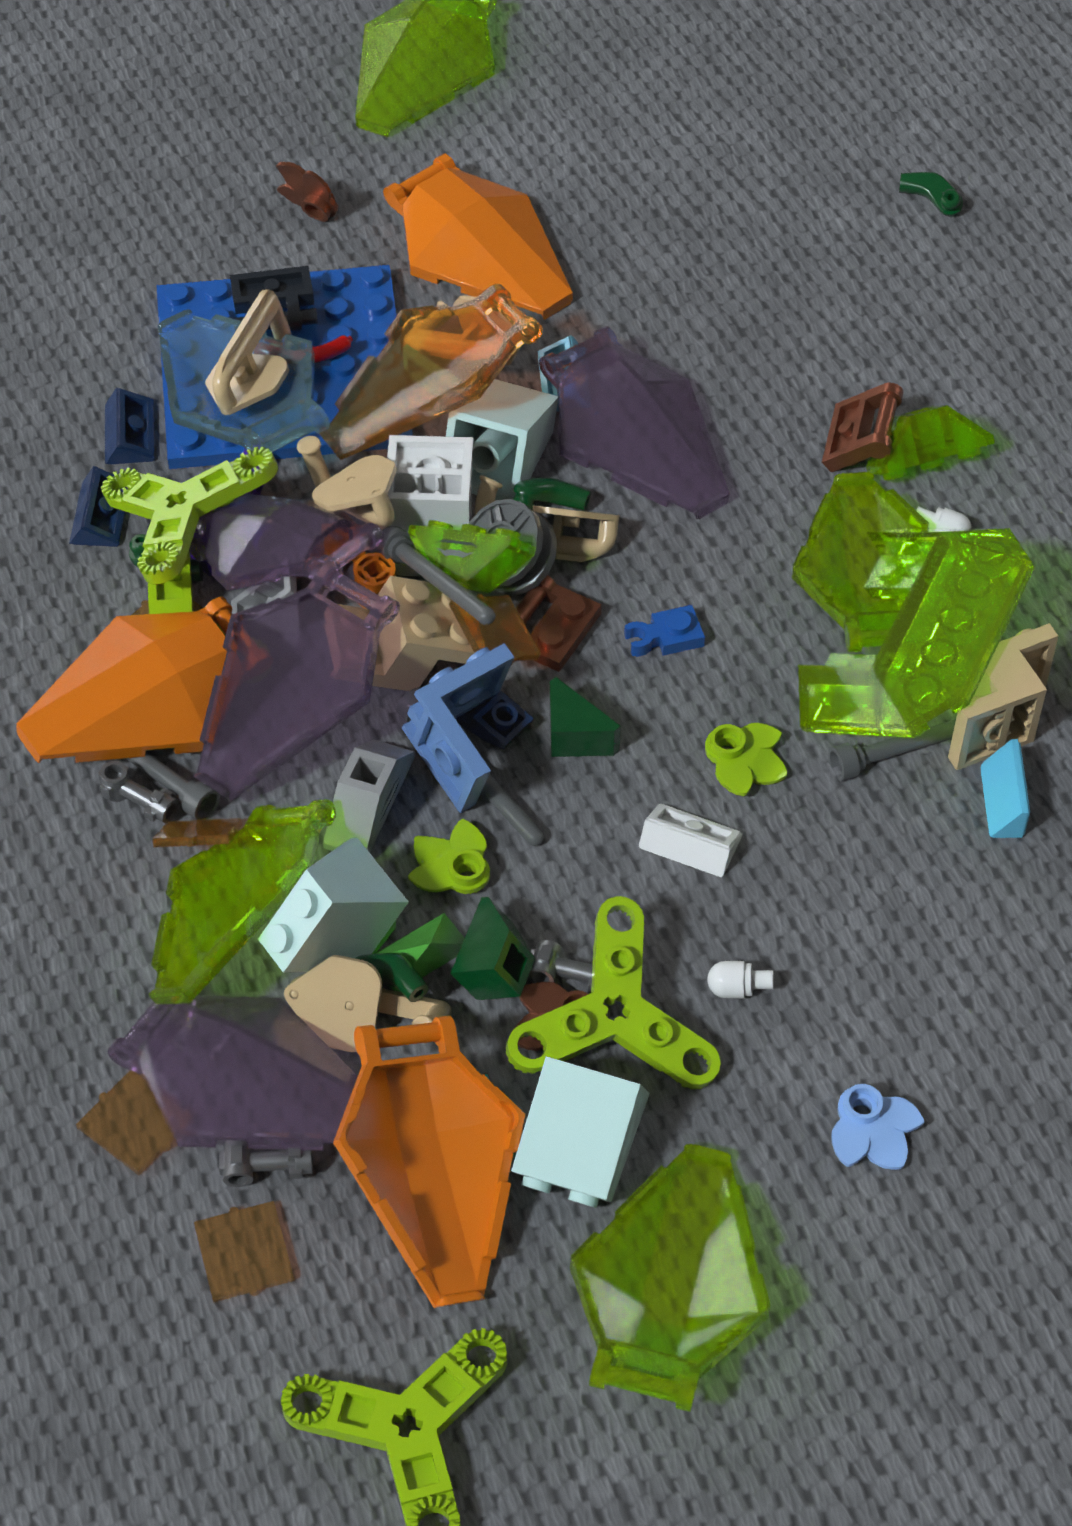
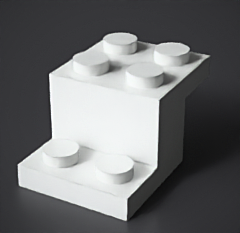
M389 435L387 459L395 462L397 467L396 475L388 493L395 514L394 522L390 526H399L413 537L415 550L450 577L468 578V571L465 569L461 557L454 555L445 556L437 549L461 551L462 544L436 542L443 539L462 541L467 526L472 519L471 477L474 449L473 437ZM405 563L395 564L396 575L421 576Z

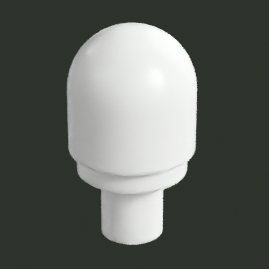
M918 506L913 518L914 523L929 528L928 535L933 536V539L949 545H961L971 535L972 526L970 520L964 514L946 507L944 509L938 507L935 513Z
M721 961L710 969L707 982L710 990L720 998L745 999V996H752L753 989H773L774 972L773 970H753L752 963H745V961Z

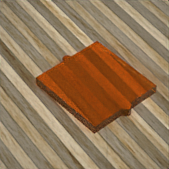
M482 594L476 595L477 598L495 612V620L490 625L481 624L454 601H450L449 606L474 653L485 647H488L491 651L505 643L514 656L511 665L515 661L537 660L540 657L541 653L509 595L484 597Z
M241 818L167 822L153 837V848L229 844L241 829L242 821Z
M130 1070L108 1093L103 1092L99 1095V1102L76 1124V1127L129 1169L140 1175L162 1151L167 1152L171 1149V1142L194 1118L193 1115L133 1070Z
M274 1201L240 1210L237 1207H231L229 1213L194 1222L213 1303L247 1293L251 1296H257L259 1290L294 1281Z

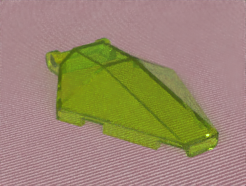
M404 0L364 25L355 115L356 126L360 129L388 137L391 130L408 121L413 124L455 99V92L468 84L474 88L494 76L495 64L487 19L495 9L497 0Z
M870 472L841 473L834 477L830 491L825 493L809 528L808 540L805 546H801L795 559L792 579L844 629L848 653L862 652L863 647L920 644L921 648H935L936 627L933 618L962 569L963 555L946 538L937 540L928 532L929 522L894 489L885 491L874 480V474Z
M320 799L314 800L306 806L276 808L273 805L257 806L252 811L244 827L226 843H215L210 849L199 852L170 870L166 894L172 900L171 910L161 915L151 966L158 974L155 989L151 990L149 997L156 1004L191 1003L280 908L306 869L316 863L320 832L323 827L332 825L336 818V809L332 801Z
M686 1144L683 1151L666 1168L661 1165L615 1211L614 1220L600 1234L594 1232L571 1255L570 1271L598 1349L591 1370L589 1386L605 1390L606 1385L628 1390L676 1403V1409L691 1412L699 1379L768 1319L771 1305L763 1273L758 1271L754 1255L756 1245L741 1186L736 1183L731 1163L732 1158L727 1152L696 1144Z

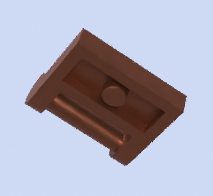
M884 383L835 404L821 462L830 472L847 466H853L869 457L884 459L890 455L892 448L890 434L896 408L902 403L904 394L902 387L895 383ZM879 408L874 433L870 435L875 409Z
M547 575L537 587L528 591L508 620L499 623L493 631L492 637L498 645L505 643L509 650L560 672L601 615L602 604L557 585ZM543 600L553 603L529 637L520 634L522 628Z

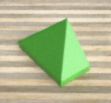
M443 913L375 954H400L410 962L421 977H424L456 958L465 938L446 914ZM386 985L389 990L399 991L392 985Z

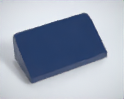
M116 387L105 404V464L153 462L155 459L154 399Z
M93 466L83 480L69 544L117 547L119 545L125 511L111 507L101 491L102 482L107 480L106 477L109 475L113 477L114 474Z

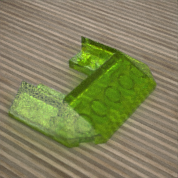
M1010 528L894 529L867 532L881 556L864 588L873 599H905L878 655L831 653L825 665L798 664L801 729L805 732L915 738L930 729L927 722L948 709H951L953 714L970 705L1035 569L1033 562Z

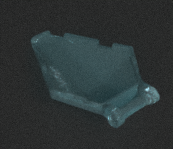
M186 309L159 323V343L168 387L170 411L175 424L243 446L246 450L251 449L252 452L254 447H258L259 450L261 447H265V449L268 448L273 452L313 431L318 434L330 428L327 414L314 401L315 354L312 341L288 334L282 340L268 337L265 331L252 354L280 356L286 360L289 372L275 394L231 415H224L209 393L205 381L242 321L217 314L211 320L194 316L191 310Z

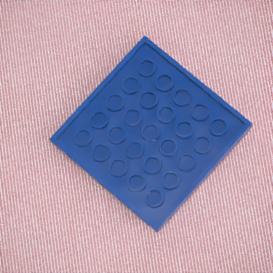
M390 265L310 272L314 305L299 307L300 310L316 308L318 324L304 325L302 330L291 331V335L295 338L296 343L284 349L312 348L326 344L341 335L353 338L351 348L341 355L323 362L308 365H288L289 372L275 394L231 415L221 413L205 384L207 377L219 361L221 354L237 330L236 318L245 317L247 314H235L230 279L156 285L169 469L218 465L226 460L230 463L237 457L240 458V454L249 447L268 448L275 459L303 457L297 450V443L306 436H315L320 439L322 455L388 449L389 435L413 436ZM266 330L267 334L262 336L257 346L261 343L273 346L274 336L272 330Z

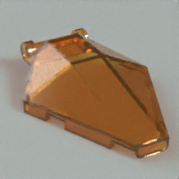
M494 284L474 300L449 307L447 304H443L437 307L432 305L402 309L384 333L389 340L377 358L370 355L367 357L336 401L335 405L339 412L327 429L318 433L337 457L343 460L388 440L389 435L402 434L476 401L482 397L516 350L524 343L532 344L537 341L542 335L543 328L535 318L526 316L511 300L510 292L501 284ZM493 310L500 311L513 325L505 333L488 316Z

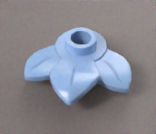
M857 1084L845 1090L840 1096L838 1102L840 1120L836 1123L831 1133L833 1149L839 1161L846 1167L855 1165L866 1156L870 1162L882 1168L899 1170L904 1167L908 1154L904 1133L921 1127L924 1124V1119L918 1109L907 1099L902 1097H883L875 1087L868 1084ZM862 1105L867 1107L870 1113L860 1114L854 1111L853 1108Z

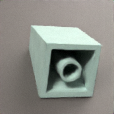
M482 376L449 409L446 437H473L472 494L477 495L481 483L479 477L484 475L503 485L501 489L498 488L495 500H513L516 495L513 491L515 484L531 478L553 433L559 396Z
M350 838L306 869L258 940L283 973L308 972L332 955L356 958L360 955L372 954L409 901L358 838Z
M546 1056L511 1171L524 1176L521 1183L522 1186L549 1194L552 1185L571 1190L568 1200L597 1208L599 1199L612 1202L650 1093L641 1084Z

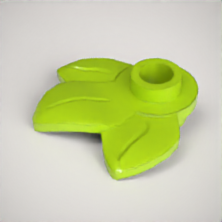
M750 723L742 728L732 724H723L716 727L706 738L705 752L707 757L716 764L715 775L719 783L735 795L747 796L752 782L757 785H771L784 780L787 777L786 767L782 760L772 751V748L779 742L782 732L763 723ZM722 746H730V747H732L733 749H724V748H721V747H722Z
M461 819L452 830L450 840L429 836H415L414 853L420 866L410 872L408 879L418 888L428 892H441L452 889L462 894H471L480 891L487 885L490 879V867L486 859L483 858L486 851L484 835L472 823ZM470 871L474 873L471 876L460 875L462 872Z

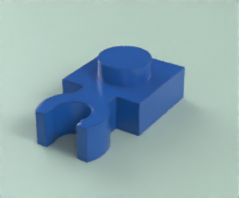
M692 605L652 613L651 624L635 621L626 624L624 628L625 639L633 637L642 639L631 642V655L636 657L648 654L653 647L660 646L664 656L704 647L705 643L704 633Z

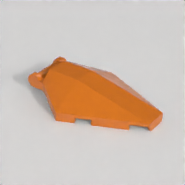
M446 153L435 158L431 166L402 183H392L384 188L383 193L387 203L403 216L410 274L412 276L435 284L443 280L460 286L461 293L482 297L490 303L513 311L517 307H521L541 314L544 320L572 303L573 292L527 194L461 171L456 167L453 159Z
M222 596L211 600L205 608L198 611L116 616L16 723V732L37 763H40L43 759L75 757L76 763L144 757L146 750L174 748L175 754L209 751L242 683L266 672L271 667L273 659L264 648L259 649L232 615V606ZM231 642L235 645V647L242 654L245 660L241 662L239 661L235 648L231 644Z
M451 1016L434 1017L431 1023L375 1029L373 1025L357 1026L354 1031L356 1051L360 1055L362 1067L333 1143L433 1308L484 1300L491 1260L496 1258L511 1187L508 1177L513 1153L519 1147L525 1113L497 1086H494L485 1074L481 1075L461 1053L455 1022ZM435 1042L439 1049V1054L382 1060L380 1048Z

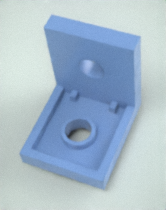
M505 643L491 651L488 647L482 648L472 654L467 659L465 665L455 670L447 667L435 674L430 679L428 685L415 691L414 696L419 702L409 707L407 715L411 721L402 726V730L460 813L476 804L491 770L455 718L492 699L500 692L514 660L513 654Z

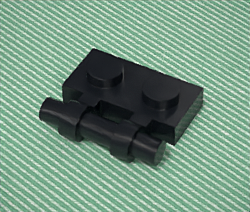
M309 266L230 275L235 314L247 313L258 294L262 290L269 289L277 295L282 309L287 308L284 314L290 331L302 330L304 325L318 324L316 308L300 310L299 307L314 305ZM244 317L236 318L237 328L239 327Z

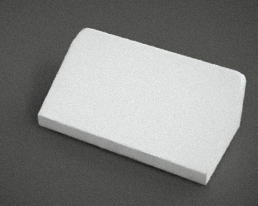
M658 804L645 819L639 848L722 877L743 833L676 808Z

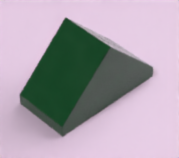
M557 677L553 678L550 681L549 701L551 757L614 756L620 751L621 726Z

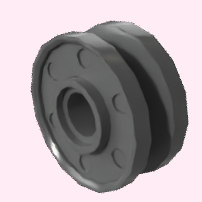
M512 499L496 500L481 508L469 522L462 539L464 542H472L477 546L476 548L472 545L462 544V552H474L462 558L465 569L475 580L507 596L524 594L537 587L549 574L556 558L557 538L553 526L543 515L532 511L524 503Z

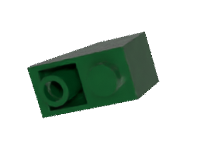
M481 897L451 974L476 1000L520 997L535 956L514 923L489 897Z

